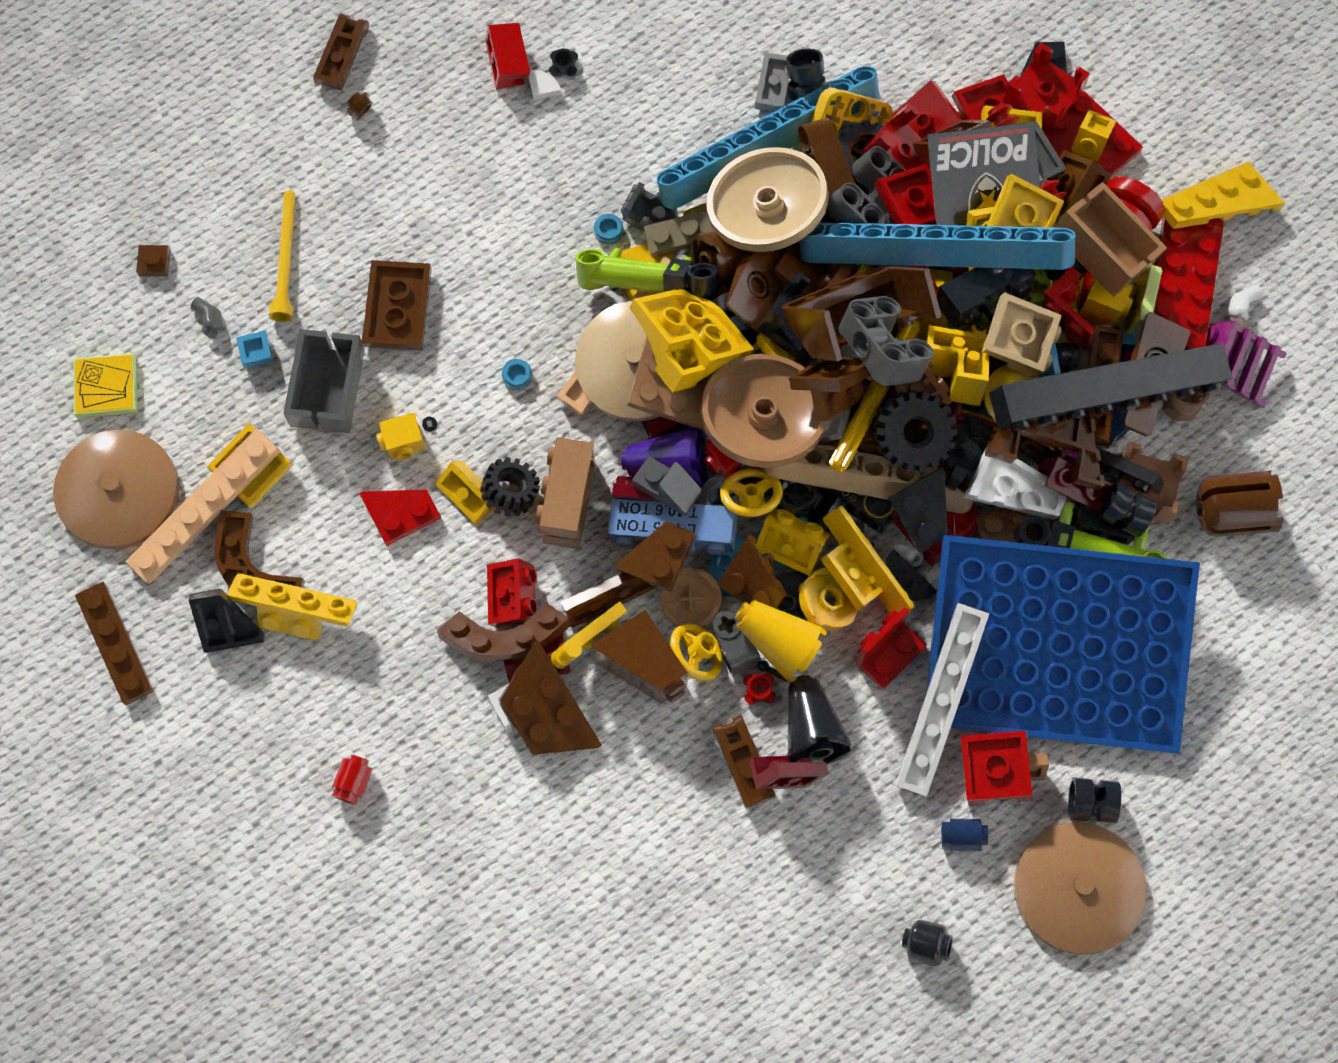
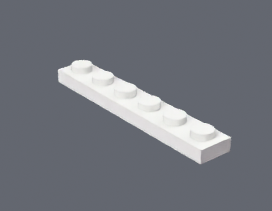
M957 603L895 784L897 787L927 797L989 613Z

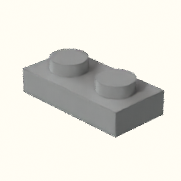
M764 52L755 109L777 111L785 106L789 80L786 69V55Z

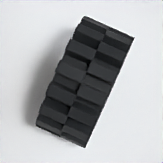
M505 457L503 462L501 459H497L494 464L491 463L485 473L480 487V492H483L481 497L483 501L488 500L486 506L489 509L493 506L496 507L495 513L500 514L501 510L505 511V516L510 517L512 512H514L515 517L520 516L521 512L525 514L532 507L538 494L540 480L539 477H535L537 472L534 469L529 471L530 465L526 462L523 466L520 465L521 459L515 458L514 463L511 462L510 457ZM499 482H511L518 486L521 492H509Z

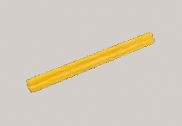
M913 320V325L899 329L895 339L899 341L915 339L920 330V324ZM874 379L872 380L829 461L830 467L838 472H843L847 469L890 386H885Z

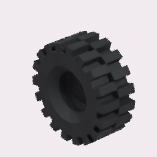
M917 390L903 391L897 393L895 398L890 397L886 400L887 404L884 408L880 407L877 412L880 414L878 420L874 419L873 426L876 427V432H873L874 440L878 443L877 448L879 452L889 462L906 471L913 472V470L923 472L927 471L926 468L928 467L935 468L939 466L938 462L941 459L946 460L949 457L947 454L949 448L954 449L956 444L953 442V436H957V429L954 428L956 419L949 412L951 410L949 406L943 403L940 398ZM912 419H921L927 426V436L920 443H910L904 437V427Z

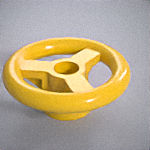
M747 468L734 472L725 479L720 490V497L724 506L732 513L744 517L761 516L772 511L780 503L783 494L779 479L769 476L763 469ZM749 477L764 479L757 484L743 485L737 483V481ZM772 487L773 496L765 503L764 493ZM730 491L739 496L740 506L731 500Z
M691 623L682 624L673 631L670 647L688 672V676L699 681H709L717 677L722 669L723 656L714 635L701 626ZM680 638L688 648L690 656L688 662L681 653ZM704 658L713 659V666L709 671L702 672L698 670L699 662Z

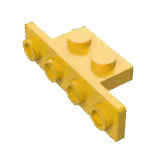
M840 506L823 518L824 523L840 545L821 558V561L854 607L859 610L878 596L889 613L894 609L899 612L903 607H906L911 612L915 605L845 508Z
M244 574L236 575L227 592V595L233 601L257 606L259 628L318 641L321 636L322 621L347 627L357 608V601Z

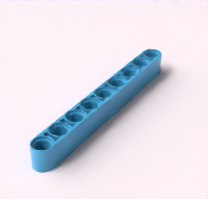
M871 66L856 68L663 170L657 176V184L663 206L670 209L679 208L708 193L718 173L734 159L748 152L772 147L790 149L799 144L798 127L811 122L821 93L828 88H836L879 99L877 70ZM831 101L830 105H835L836 101ZM860 101L853 104L851 115L859 111Z
M820 222L811 233L799 241L800 258L808 263L1061 270L1070 268L1075 263L1076 235L1074 231L1068 228Z

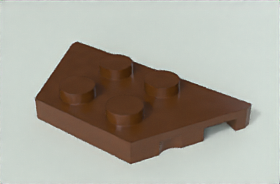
M535 641L531 645L530 651L522 664L515 671L511 682L506 686L498 699L532 755L601 747V742L540 642Z

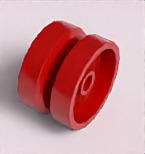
M1124 176L1114 177L1106 183V186L1151 232L1157 227L1165 213V207L1155 191L1136 179Z

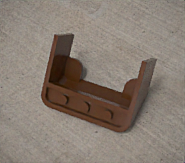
M896 266L872 268L782 306L785 320L811 358H816L819 362L842 360L840 344L846 340L840 335L838 329L849 303L853 300L879 296L892 298L901 307V312L895 323L897 329L913 325V320L918 317L933 319L942 317L928 268Z

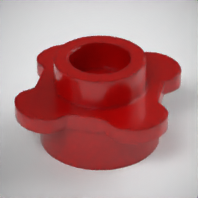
M767 672L756 675L747 674L744 677L743 684L747 690L745 695L746 703L754 705L756 702L762 701L768 704L774 702L776 694L772 690V683L774 682L772 674ZM761 686L762 691H757L756 688Z

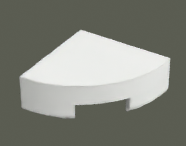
M530 70L528 80L533 101L562 95L561 88L555 78L543 71Z

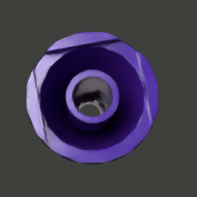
M691 427L628 445L626 452L621 454L622 469L627 470L629 476L635 477L648 457L671 468L674 462H677L697 485L702 488L706 482L707 475L706 456L703 454L701 446L706 445L703 430Z

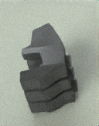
M641 182L633 185L621 208L622 220L645 231L644 226L677 218L678 216L676 208L670 209L663 206L660 192L652 194L643 188L645 184Z

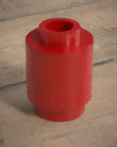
M352 754L350 759L343 758L332 785L334 789L332 797L356 805L358 798L363 797L373 771L368 766L369 760Z

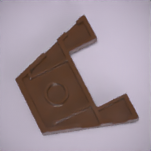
M1032 375V376H1031L1029 379H1027V380L1035 379V378H1040V377H1036V376H1033V375ZM1093 411L1086 412V416L1071 421L1067 420V416L1059 417L1058 422L1046 426H1040L1039 422L1030 423L1029 428L1016 432H1011L1010 427L998 429L985 452L987 457L1012 464L1017 458L1021 435L1076 452L1077 458L1073 483L1098 491L1105 484L1104 475H1100L1098 463L1101 461L1100 451L1096 448L1094 439L1096 427Z

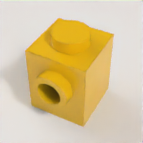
M414 412L379 422L382 433L376 434L381 452L387 451L391 460L395 458L397 460H406L411 458L414 453L426 450Z

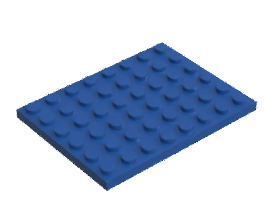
M943 535L926 694L957 603L989 613V617L951 728L989 733L1026 730V737L1180 754L1200 562Z

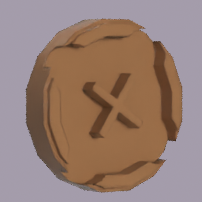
M691 567L681 569L672 592L661 589L660 593L662 612L668 621L677 627L682 624L691 623L704 628L714 621L716 615L721 610L723 598L720 586L712 575L702 569Z

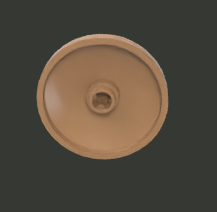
M753 354L739 357L719 368L709 379L703 392L701 404L703 427L711 442L729 458L745 465L761 468L785 466L809 454L821 440L827 421L816 420L811 391L791 390L789 377L805 368L790 359L771 354Z
M129 430L105 431L83 440L65 457L55 477L53 489L54 504L63 524L81 541L103 549H122L144 542L167 520L177 502L179 483L177 471L171 458L156 441L146 435Z
M1071 822L1047 829L1026 847L1015 870L1014 896L1023 921L1041 941L1062 952L1089 955L1103 952L1116 946L1135 929L1145 907L1146 881L1138 858L1120 837L1098 825Z

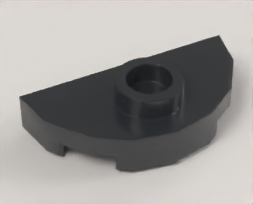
M892 548L886 557V566L890 569L902 589L908 594L910 600L921 601L935 595L937 589Z

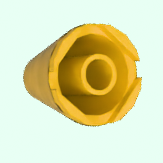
M755 600L751 604L745 602L735 616L739 620L737 623L738 629L790 683L797 679L792 676L795 671L799 670L803 673L822 645V642L818 640L819 635L826 636L827 633L821 626Z

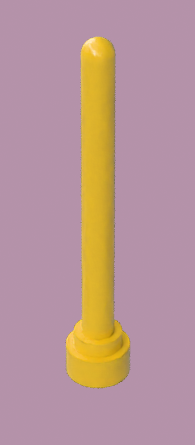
M286 190L283 196L276 298L269 304L268 317L276 322H289L293 319V305L288 299L295 209V192L292 190Z

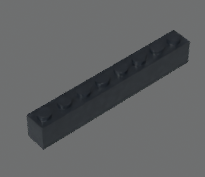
M1223 343L1003 384L989 392L998 429L1010 427L1011 432H1016L1029 428L1030 423L1039 422L1040 426H1046L1058 422V418L1067 416V420L1071 421L1085 417L1086 412L1094 411L1095 415L1106 414L1114 411L1113 407L1122 405L1123 410L1142 405L1141 401L1149 400L1150 405L1158 404L1169 400L1168 396L1176 395L1177 399H1183L1195 395V391L1202 389L1204 394H1209L1221 390V384L1233 378Z

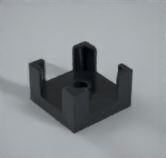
M799 271L783 288L757 330L806 366L814 358H811L785 320L782 310L783 305L803 297L804 295L801 292L811 282L809 278Z

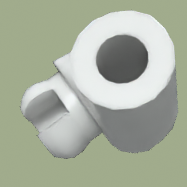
M1254 285L1232 296L1228 309L1232 318L1248 320L1249 314L1247 311L1249 304L1263 297L1260 286Z
M896 545L893 547L913 567L920 566L924 561L923 553H919L915 547ZM890 549L887 553L880 557L885 565L886 557L892 549Z

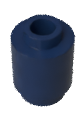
M950 818L949 822L941 823L942 848H950V851H982V845H988V825H982L981 819Z

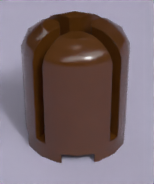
M1272 470L1213 475L1204 478L1198 487L1196 495V510L1203 530L1208 535L1214 537L1279 532L1282 528L1283 517L1277 518L1278 499H1283V493L1278 475H1271Z

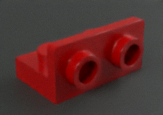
M519 558L487 564L488 625L499 627L524 623L538 611L535 594L537 573L533 564Z

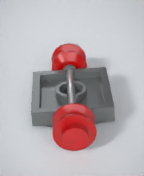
M1000 103L988 111L987 114L989 116L985 121L994 123L996 127L1017 124L1019 117L1017 115L1010 116L1011 105L1004 106L1003 103ZM1034 121L1040 189L1063 200L1067 193L1058 192L1056 188L1060 182L1053 179L1063 175L1066 167L1037 121Z

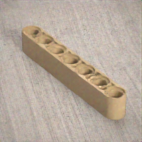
M817 444L809 454L794 463L763 469L769 476L777 479L888 500L889 496L940 467L926 468L927 471L919 472L918 470H913L911 472L897 467L883 456L856 451L847 469L843 472H838L830 467L829 464L837 447ZM943 468V470H944V472H945V481H946V478H947V476H948L950 470H949V469H946V468ZM972 477L970 480L964 478L955 491L945 487L946 511L965 513L971 509L974 500L963 497Z

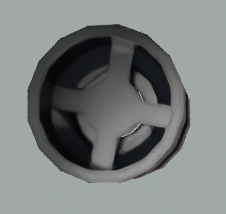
M1056 342L1060 371L1063 373L1075 371L1081 361L1079 348L1073 343Z

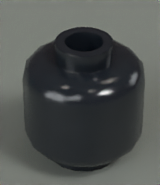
M917 920L911 929H905L902 947L907 948V955L910 961L936 967L943 960L948 961L950 957L953 936L948 934L945 925Z

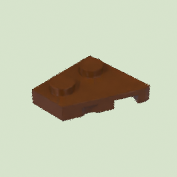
M665 522L617 562L614 568L618 572L671 593L696 538V534Z
M750 535L742 544L718 585L743 604L745 602L751 604L755 600L778 609L787 593L781 582L775 578L774 570L769 561L763 560L755 546L758 543L757 540Z

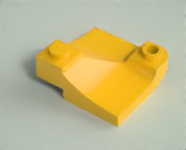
M671 290L636 298L629 307L641 324L650 342L657 363L655 371L672 393L695 387L697 382L714 373L726 363L739 357L751 355L754 351L751 344L719 306L710 300L694 296L686 290Z

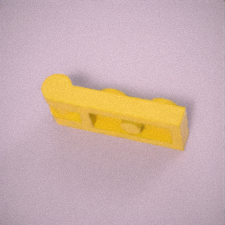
M618 602L555 650L551 655L553 665L557 668H565L571 661L580 656L582 647L587 651L592 647V643L600 639L598 637L599 633L603 631L605 634H608L619 627L621 623L618 619L627 612L621 602Z

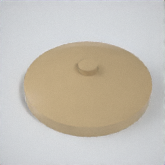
M780 147L763 148L748 152L734 159L718 173L708 192L707 211L714 230L728 244L746 251H774L800 241L816 228L826 212L829 192L824 173L812 158L793 149Z
M628 301L607 308L588 324L577 345L575 368L585 395L600 411L619 420L647 421L659 416L627 406L646 338L641 324L629 308L633 301Z

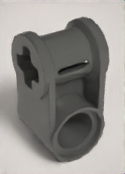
M723 611L716 615L713 621L712 634L718 641L721 654L729 671L734 675L761 662V657L757 648L738 629L737 623L739 620L735 618L736 614L732 611ZM723 622L727 626L733 625L731 633L728 634L726 630L720 631Z

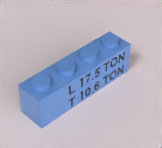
M612 499L607 534L612 543H615L617 547L633 548L634 545H639L665 522H669L696 534L689 553H693L697 549L707 550L708 553L713 555H724L726 552H734L738 515L729 511L725 506L693 504L684 516L662 502Z

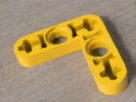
M828 88L821 93L811 122L826 118L827 114L831 116V121L838 135L843 120L857 122L858 124H861L862 121H870V124L877 122L884 126L892 117L893 111L889 104L877 98L836 88ZM831 101H836L835 105H830ZM860 101L859 111L855 115H851L853 104ZM870 109L880 112V115L873 116L869 114Z

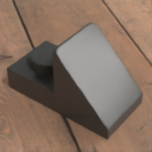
M651 457L647 458L632 479V486L684 516L702 492V489L677 462H674L671 468Z

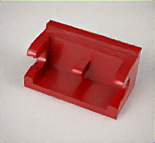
M519 23L488 25L485 43L496 90L524 85L523 78L530 76V68Z

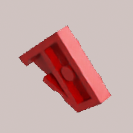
M427 489L363 491L359 493L386 546L442 519Z

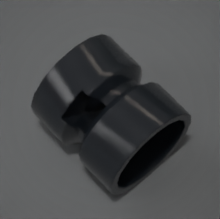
M811 48L799 49L786 57L789 95L793 101L826 85V78L823 76L825 70L824 59L820 51Z
M780 479L783 494L776 509L788 510L796 518L807 519L815 506L818 493L817 486Z
M1116 481L1110 485L1101 510L1097 511V517L1112 525H1116L1119 522L1122 530L1139 537L1150 526L1156 513L1157 502L1141 493L1134 496L1133 489Z
M1073 777L1068 793L1069 818L1089 821L1091 817H1095L1097 822L1116 824L1120 815L1122 796L1119 781L1100 780L1097 784H1094L1092 779Z

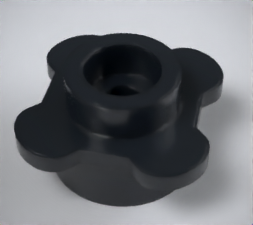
M561 48L551 52L552 66L549 67V73L552 76L567 75L568 77H574L577 74L575 62L578 60V54L575 51Z

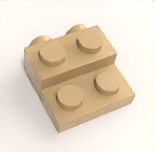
M1003 293L999 298L982 353L1008 362L1007 367L1037 377L1041 373L1046 372L1051 365L1053 356L1050 354L1052 344L1057 342L1061 333V327L1058 326L1061 315Z

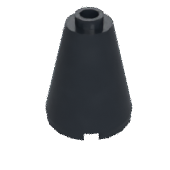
M810 675L796 677L797 679L788 687V757L790 763L810 758L811 761L823 759V762H826L827 765L842 759L851 751V740L818 679L812 678Z

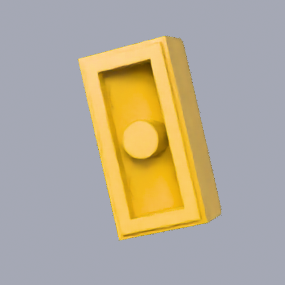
M462 460L451 461L434 483L475 525H478L496 508L493 506L489 509L486 506L488 500L483 501L481 497L483 492H480L482 480Z

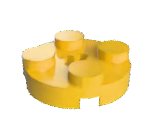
M827 568L815 571L799 586V602L807 621L821 626L826 631H838L853 622L856 613L859 611L854 607ZM826 593H828L829 597H834L836 600L832 606L824 598Z

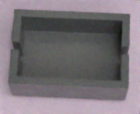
M299 329L283 412L290 427L317 430L318 424H320L322 430L350 433L365 348L359 335L332 333V340L336 347V350L332 349V343L327 332Z

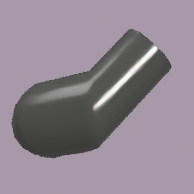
M196 297L192 301L190 309L203 316L204 325L202 333L208 337H216L218 330H221L223 325L221 311L202 298Z

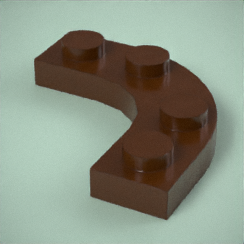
M220 510L215 539V558L218 570L229 587H231L237 574H244L304 588L305 580L301 577L271 575L261 572L253 566L249 558V541L253 523V515L251 513Z
M546 603L527 621L513 629L492 631L478 625L459 611L438 628L437 633L439 639L465 657L482 663L494 664V660L513 658L514 662L525 659L531 645L535 641H539L544 649L571 625L567 616Z

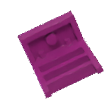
M1237 321L1210 323L1206 346L1223 343L1233 378L1221 385L1255 405L1265 408L1267 402L1262 400L1261 397L1277 358H1285L1287 353L1281 350L1282 347L1267 342L1268 339L1253 334L1254 331L1241 327ZM1251 341L1253 346L1236 385L1234 380ZM1265 349L1267 353L1251 392H1248L1247 390Z

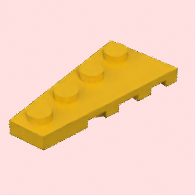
M1249 161L1161 199L1165 207L1163 217L1173 229L1206 224L1210 219L1221 218L1222 221L1229 220L1238 214L1257 215L1261 210L1280 211L1285 204Z

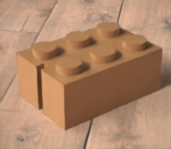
M1103 182L1088 193L1084 199L1082 198L1068 209L1053 227L1068 228L1075 232V258L1113 297L1148 269L1167 249Z
M557 437L555 447H549L547 456L549 476L543 477L541 494L544 495L543 506L538 505L535 523L538 524L537 533L542 534L543 544L580 549L596 466L594 443Z

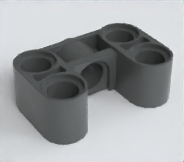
M874 146L857 159L852 166L854 176L868 189L867 193L869 195L865 194L854 183L849 182L842 185L829 196L826 212L836 223L885 224L891 217L874 184L878 179L906 171V169L884 148Z
M886 296L853 300L848 305L838 331L851 346L855 355L865 365L871 377L876 382L885 386L919 381L934 355V350L927 342L920 339L902 341L894 339L891 331L901 312L900 305L892 298Z

